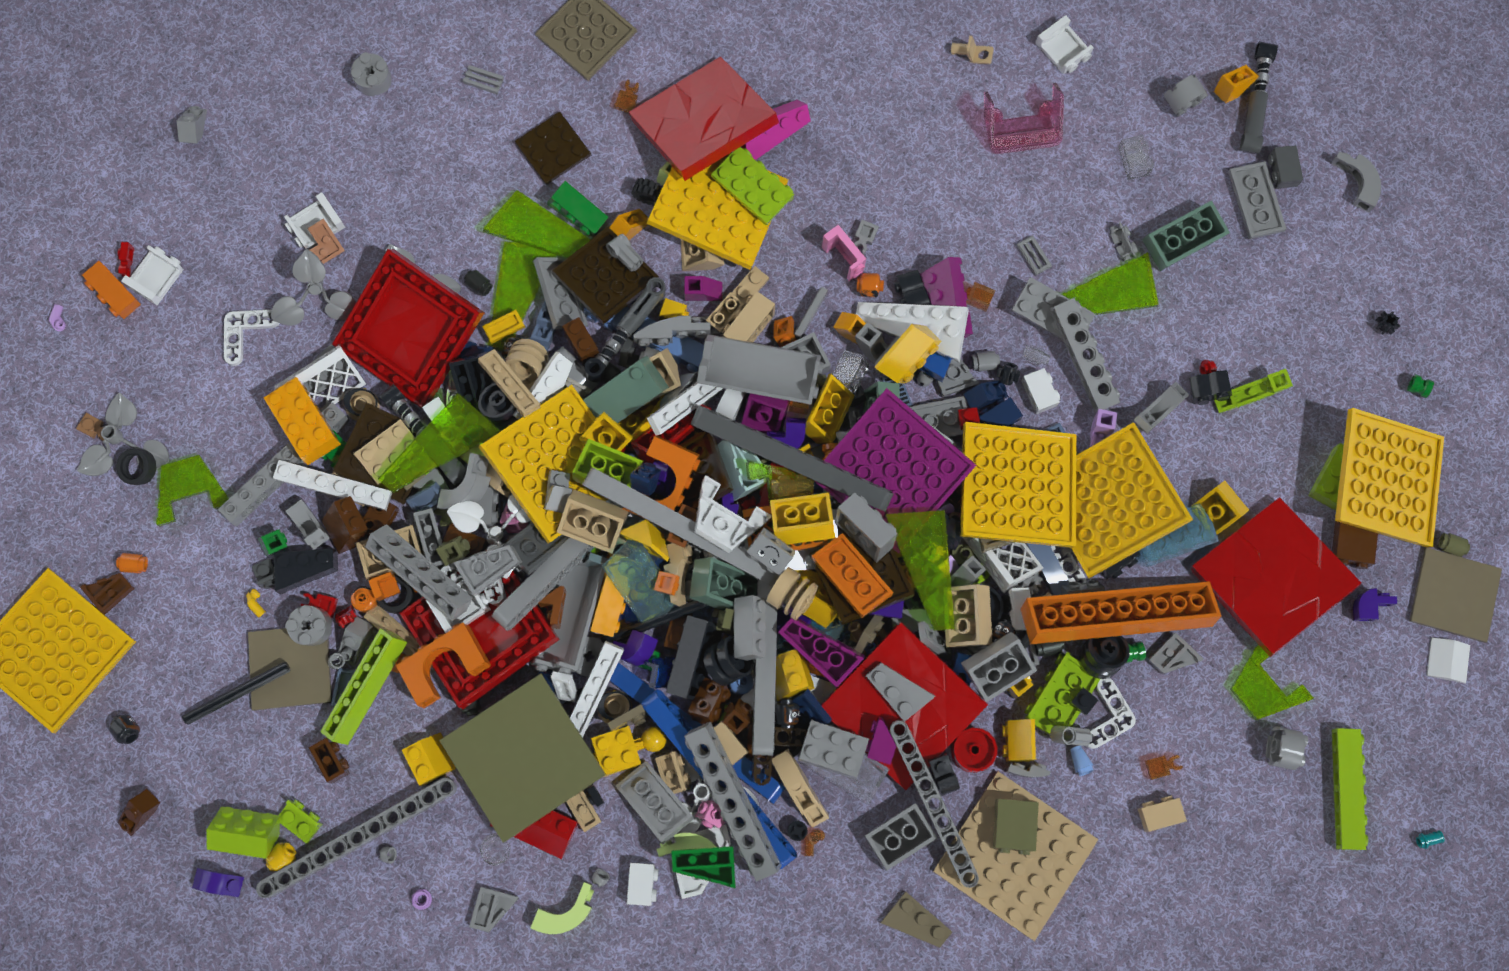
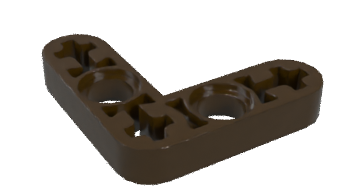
M774 727V746L802 747L804 741L801 743V740H792V736H799L801 732L803 736H806L807 730ZM780 731H784L787 734L788 738L784 743H781L777 738ZM752 755V781L759 786L768 784L771 780L772 756L767 755L766 761L760 762L757 759V755ZM757 765H767V768L762 770V773L766 775V779H763L762 782L757 778V774L761 772V768H757Z

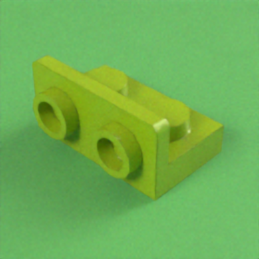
M287 800V805L279 814L280 824L308 844L323 825L319 821L320 817L312 811L310 813L303 809L305 805L299 800Z

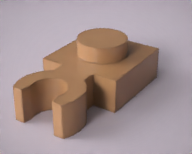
M85 413L76 429L93 439L98 434L99 439L105 440L101 436L104 422Z

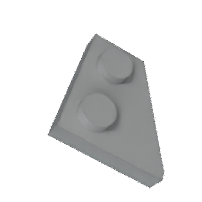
M1175 632L1148 661L1161 674H1165L1200 662L1203 658Z
M480 887L469 927L490 932L519 897Z

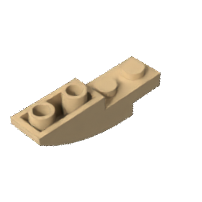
M754 266L734 291L730 292L706 319V322H710V325L721 333L727 324H731L735 320L736 312L739 309L743 310L746 306L747 298L751 294L754 295L757 291L759 292L768 282L769 277Z
M787 748L773 756L772 763L783 784L811 827L813 828L829 819V814L809 785L807 777L789 749Z

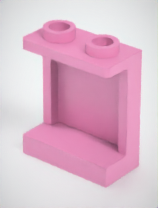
M837 225L823 235L822 249L827 253L836 247L850 265L847 279L849 281L853 278L857 280L864 273L866 258L842 228Z

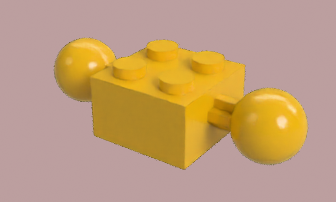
M627 726L593 737L591 741L595 751L593 755L606 774L604 777L640 766L641 762L637 751L646 749L650 752H658L664 748L667 738L659 727H649L643 732L642 737L633 739L630 727Z

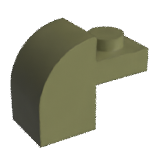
M726 608V611L720 610L716 630L734 635V610Z

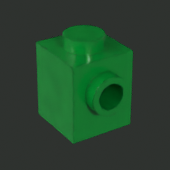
M279 529L258 538L265 556L286 548V543H288L285 534L281 533Z

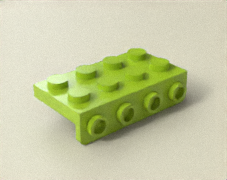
M739 147L711 174V177L767 226L794 199L793 190L788 185L784 186L776 174L768 172L765 169V165L759 160L756 161L746 148L742 149Z
M1069 652L1059 654L1054 662L1057 666L1053 671L1050 670L1044 679L1047 682L1044 687L1040 686L1034 695L1037 697L1033 704L1029 703L1024 711L1026 713L1024 719H1035V726L1050 735L1051 729L1056 725L1072 727L1080 711L1070 702L1083 687L1092 694L1100 679L1089 675L1083 669L1080 661L1072 657Z

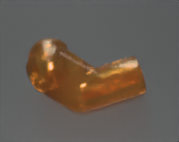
M815 829L805 837L804 856H814V845L824 840V831Z

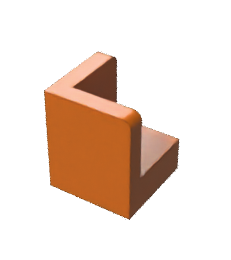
M392 572L368 580L374 598L377 601L400 593L396 578Z

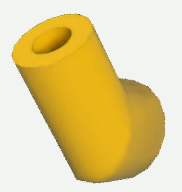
M252 589L251 592L246 594L247 605L259 618L266 611L256 600L260 597V593L256 589Z

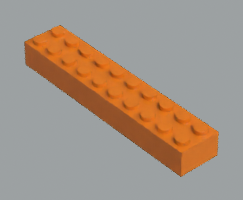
M1210 582L1027 598L1020 609L1030 644L1213 627L1221 617Z

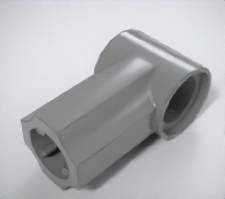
M624 234L618 235L606 244L610 255L614 258L618 257L630 271L637 270L643 263V259L631 247L630 241Z
M1056 725L1050 732L1051 740L1059 744L1089 746L1090 742H1092L1090 729Z

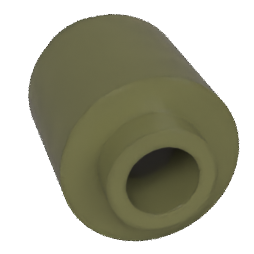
M1443 533L1438 542V547L1442 551L1458 557L1467 555L1470 550L1468 539L1451 533Z

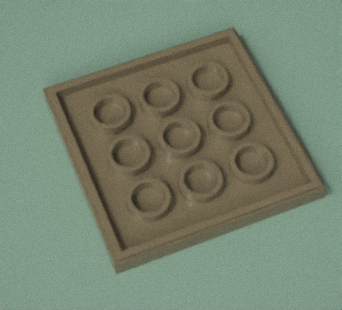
M568 0L535 33V36L589 81L637 33V29L603 0Z
M1424 548L1409 622L1487 643L1502 568L1431 548Z
M286 628L248 632L250 679L282 662H287L291 669L290 672L251 692L252 711L331 703V673L328 665V658L330 657L329 638L320 645L306 646L294 642Z

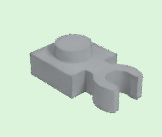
M861 220L854 237L858 241L854 244L856 247L861 246L863 248L862 254L864 255L867 250L866 243L872 245L879 226Z

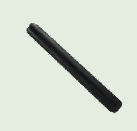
M696 600L689 601L685 605L674 607L618 630V633H614L613 637L604 635L601 641L603 643L607 641L612 644L613 641H622L630 637L632 630L638 632L650 630L703 609L707 604Z
M282 662L183 714L184 723L191 724L290 672L289 664Z

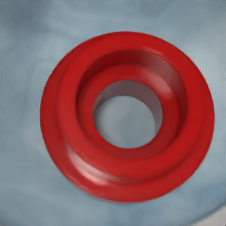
M1206 359L1201 362L1199 368L1201 374H1210L1217 371L1214 361Z

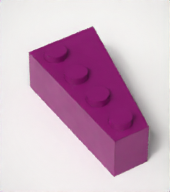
M947 257L920 273L932 305L967 307V292H964L963 281H965L964 273H961L960 267L962 264L961 257ZM970 311L968 312L964 339L973 334Z
M791 618L778 632L836 687L865 658V655L799 618L796 621Z

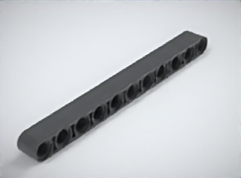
M698 405L691 424L699 429L848 496L856 493L858 496L864 497L868 505L882 511L887 510L894 493L886 488L703 406Z

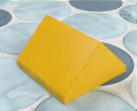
M605 412L600 414L579 437V440L586 444L589 438L618 451H621L633 439L628 432Z
M647 519L621 530L620 534L636 548L665 561L669 560L664 534Z

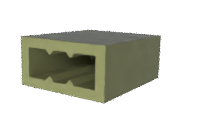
M996 799L993 848H998L999 853H1010V850H1018V854L1030 855V851H1036L1039 802Z

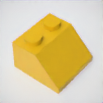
M1225 480L1189 507L1213 538L1249 511Z
M793 649L776 656L775 695L778 702L781 699L793 697L806 689H809V691L815 689L806 658L799 651Z
M1035 719L1006 721L1005 725H1002V737L1006 739V745L1002 746V755L1006 757V761L1030 762L1036 760Z
M441 732L402 749L419 786H425L457 769L439 741L444 738Z

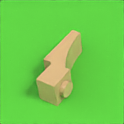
M671 543L667 545L670 563L664 565V571L680 576L678 590L674 596L670 595L671 603L682 606L686 604L685 579L688 566L693 563L691 557L693 551L689 544H686L685 548Z

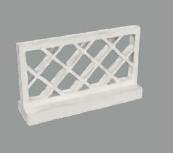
M338 345L275 385V390L295 377L303 384L306 381L316 382L314 392H308L310 395H313L314 401L315 396L327 398L326 404L318 407L322 412L332 402L336 404L344 399L348 391L359 389L366 385V383L342 347ZM344 358L348 364L347 370H336V363ZM322 371H332L330 382L319 380ZM335 372L346 374L344 384L333 383ZM348 375L356 376L360 383L355 386L346 385ZM318 383L329 384L327 395L316 393ZM332 385L343 387L342 394L338 397L331 396Z
M963 537L1003 593L1043 569L1025 543H1011L1009 551L996 548L982 553L979 538ZM1013 546L1020 547L1023 550V554L1013 553ZM998 554L1008 556V563L1001 562ZM1012 557L1022 560L1021 567L1011 564ZM1025 561L1032 562L1035 568L1033 570L1024 568ZM1010 569L1020 571L1019 577L1013 579L1009 573Z

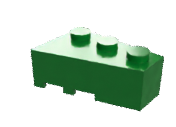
M566 181L561 184L546 203L563 215L570 223L578 226L580 231L586 236L595 235L608 219L606 214Z
M733 846L671 851L673 872L736 889Z

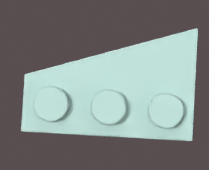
M726 440L721 441L717 445L734 489L730 492L733 493L734 501L760 489L771 480L770 475L755 453Z

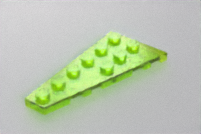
M518 190L515 191L483 228L484 233L565 258L570 257L591 240Z
M504 241L492 321L514 310H517L522 321L524 320L529 307L541 287L534 260L537 257L555 258L560 248ZM517 332L493 344H491L490 341H488V346L495 348V350L502 351L506 339L508 337H514V335H516Z
M1148 252L1061 294L1069 299L1075 298L1081 306L1095 313V315L1153 308L1159 305Z
M457 393L381 474L378 480L394 493L414 482L415 479L432 472L438 466H442L466 453L472 447L482 444L488 438L501 431Z
M945 510L885 514L888 523L892 524L896 529L897 545L933 630L955 629Z

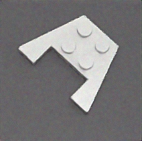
M705 476L701 484L694 532L730 553L767 523L771 515L756 507L748 521L713 500L721 484Z

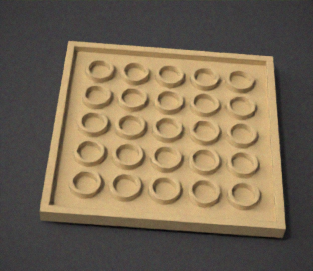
M997 771L958 831L979 878L977 885L968 888L961 883L947 851H945L933 872L1019 932L1035 941L1099 839ZM996 799L1039 802L1036 851H1030V855L1018 854V850H1010V853H999L998 848H993ZM955 836V838L953 839V841L951 842L950 845L956 843V841H957V837H956V836ZM961 853L955 856L957 863H963L966 859V856ZM967 872L963 879L970 882L974 879L975 875Z

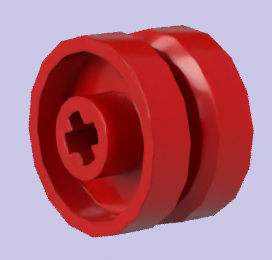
M970 728L964 730L952 742L951 756L959 769L969 773H977L986 770L994 763L998 747L995 739L989 732L982 728ZM975 746L977 748V754L972 753V747Z

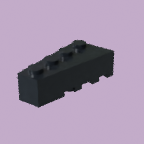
M687 615V619L683 624L682 637L678 642L677 655L672 663L671 676L667 681L666 693L694 700L703 680L706 678V668L703 660L704 651L708 646L714 644L716 623Z

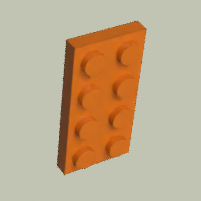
M843 533L811 557L861 618L893 595V591Z

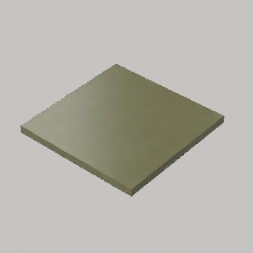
M539 674L439 740L503 843L606 775L542 674Z

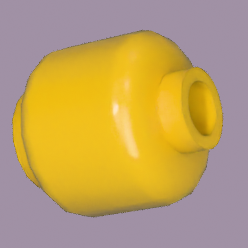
M287 842L277 843L266 859L267 868L272 872H277L295 862V848Z

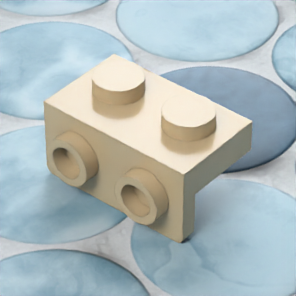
M673 751L655 758L661 779L674 794L690 789L691 779L689 774L685 773L683 766L685 765V759L679 751Z

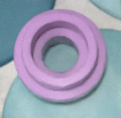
M425 889L415 891L411 899L413 906L419 910L428 908L432 903L431 893ZM421 895L426 898L424 903H420L418 900Z

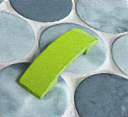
M1285 368L1262 379L1232 389V396L1225 401L1214 400L1218 412L1223 413L1275 395L1293 387V384Z

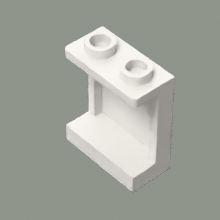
M1066 15L1038 35L1036 40L1037 46L1063 75L1066 72H1073L1081 61L1083 63L1088 61L1092 56L1091 53L1094 48L1092 45L1087 47L1070 28V19Z
M322 192L316 196L318 201L290 218L288 215L284 216L287 220L285 226L290 233L295 232L297 237L294 239L300 248L304 246L305 249L310 250L318 245L308 228L323 218L334 234L345 228Z
M148 245L147 250L149 253L132 276L128 277L125 275L121 282L150 302L158 305L184 269L180 266L181 262L173 256L168 258L165 256V252L157 246L152 248Z
M464 579L457 583V585L473 599L468 610L455 620L451 621L426 600L445 633L452 630V626L455 624L465 623L468 625L491 610L486 595L484 593L473 595Z

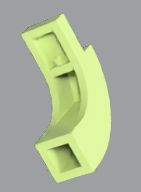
M678 833L674 835L676 843L672 844L671 840L664 844L660 843L661 848H658L657 852L659 857L670 854L672 850L716 848V846L703 836L693 833Z
M584 882L575 905L564 914H553L541 908L538 909L531 929L546 934H560L576 928L587 918L592 909L591 906L585 903L586 901L590 902L594 890L591 888L593 885Z

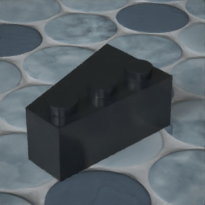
M488 352L458 357L449 363L464 418L483 415L479 410L478 401L483 390L491 384V377L478 363V358Z
M333 548L274 553L275 592L281 595L306 583L337 572L338 552Z

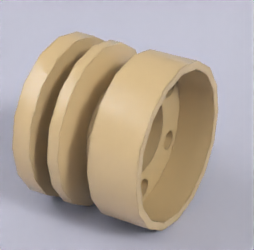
M520 339L512 344L504 361L526 388L530 390L548 364L549 356L544 346L531 339Z
M788 567L775 582L766 601L776 609L786 604L784 614L788 615L792 611L791 618L796 621L813 602L818 585L812 583L808 587L810 580L807 578L799 584L800 573Z

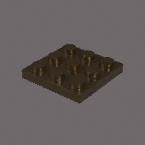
M560 111L514 141L545 185H548L591 156V152Z

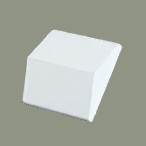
M1431 638L1427 676L1466 683L1470 645L1456 640Z

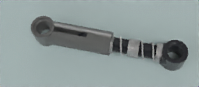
M1259 41L1256 46L1254 59L1257 61L1256 67L1258 70L1255 73L1259 77L1254 82V91L1250 93L1240 151L1259 154L1263 144L1262 133L1268 101V94L1265 90L1269 83V67L1277 55L1278 45Z
M654 277L648 281L647 287L616 326L617 332L612 334V338H609L605 347H602V352L585 363V374L589 381L598 382L603 379L604 371L609 364L608 361L612 360L611 357L618 353L624 340L627 341V337L631 338L657 303L664 299L666 289L662 279ZM654 287L661 289L659 292L652 291ZM593 367L600 369L597 373L590 372V369Z
M393 383L379 397L390 410H394L396 414L401 415L403 422L408 428H412L413 433H416L415 439L432 457L450 481L458 487L464 480L467 469L448 449L430 426L423 425L420 417L414 411L412 412L411 407L407 406L406 397Z

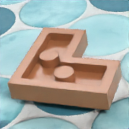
M324 218L308 228L318 243L310 251L323 264L345 251Z

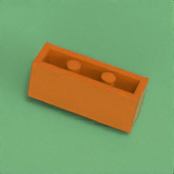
M100 260L82 274L87 280L84 284L91 291L95 289L99 293L96 296L103 304L107 302L111 306L109 310L114 316L120 315L125 319L141 305Z

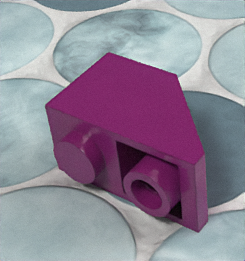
M685 276V301H723L722 282L705 276Z
M879 716L877 721H873L870 731L873 733L872 740L868 741L865 751L867 752V758L890 765L896 749V743L883 717Z

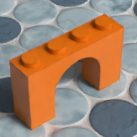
M656 435L646 455L662 461L672 468L676 476V486L672 494L666 498L656 499L650 496L647 497L675 511L676 507H681L685 496L682 495L684 489H689L693 478H690L692 471H697L701 460L698 458L700 454ZM624 507L622 508V509H624V510H626V511H628V512H631V513L637 515L636 513H634V512H632V511H630V510H628V509H626V508H624Z
M455 624L452 626V630L446 634L438 635L433 642L421 646L416 653L404 657L396 665L417 706L425 709L441 698L430 677L432 662L441 653L447 651L456 652L467 672L473 676L478 675L491 666L473 631L467 624Z

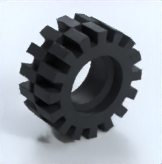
M637 178L631 195L637 198L636 200L654 207L663 186H660L658 182L655 183L653 180L649 181L647 178Z

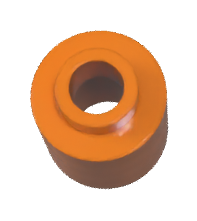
M122 553L116 561V567L119 568L120 572L140 574L141 572H146L148 566V558L142 554Z

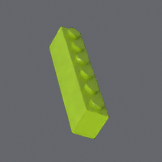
M379 629L320 732L332 742L349 744L408 643L394 632Z
M1332 729L1336 850H1366L1368 845V836L1365 834L1367 815L1364 810L1367 802L1366 795L1364 794L1366 777L1363 774L1365 756L1362 754L1364 736L1361 734V729Z

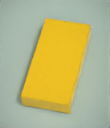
M514 310L482 327L490 343L493 344L525 328V325L517 310Z

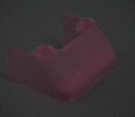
M1057 82L1053 83V100L1042 102L1038 107V115L1003 119L1001 110L994 107L988 91L984 92V120L992 152L1002 154L1055 147L1062 142L1064 94Z

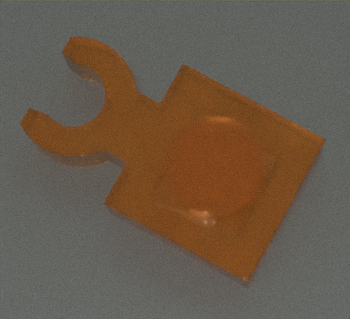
M630 80L625 82L626 91L620 90L614 105L616 110L629 113L634 109L638 99V95H635V93L639 91V83H636L635 87L630 88Z
M1165 756L1146 760L1145 764L1150 780L1171 775L1169 769L1174 771L1181 770L1183 766L1177 767L1174 765V760L1180 758V756H1171L1168 761Z

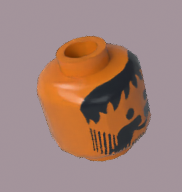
M864 272L861 277L857 278V292H860L862 297L876 298L879 296L880 291L883 292L884 280H880L878 273Z
M360 586L352 592L351 604L359 612L367 613L369 610L377 607V600L374 598L370 587Z

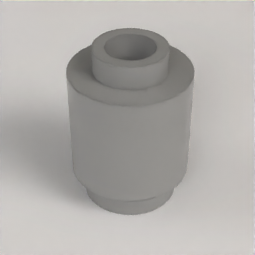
M988 351L972 355L973 370H978V372L996 370L997 366L1000 365L999 354H996L995 351Z

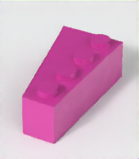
M794 100L774 108L773 110L777 114L779 123L747 142L741 148H746L752 154V157L757 160L811 122L806 103Z

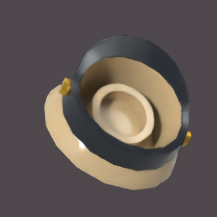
M366 388L350 390L344 396L346 413L356 421H358L366 402L380 408V401L377 395Z
M617 690L605 692L597 706L598 716L605 723H609L632 710L630 697L626 693Z

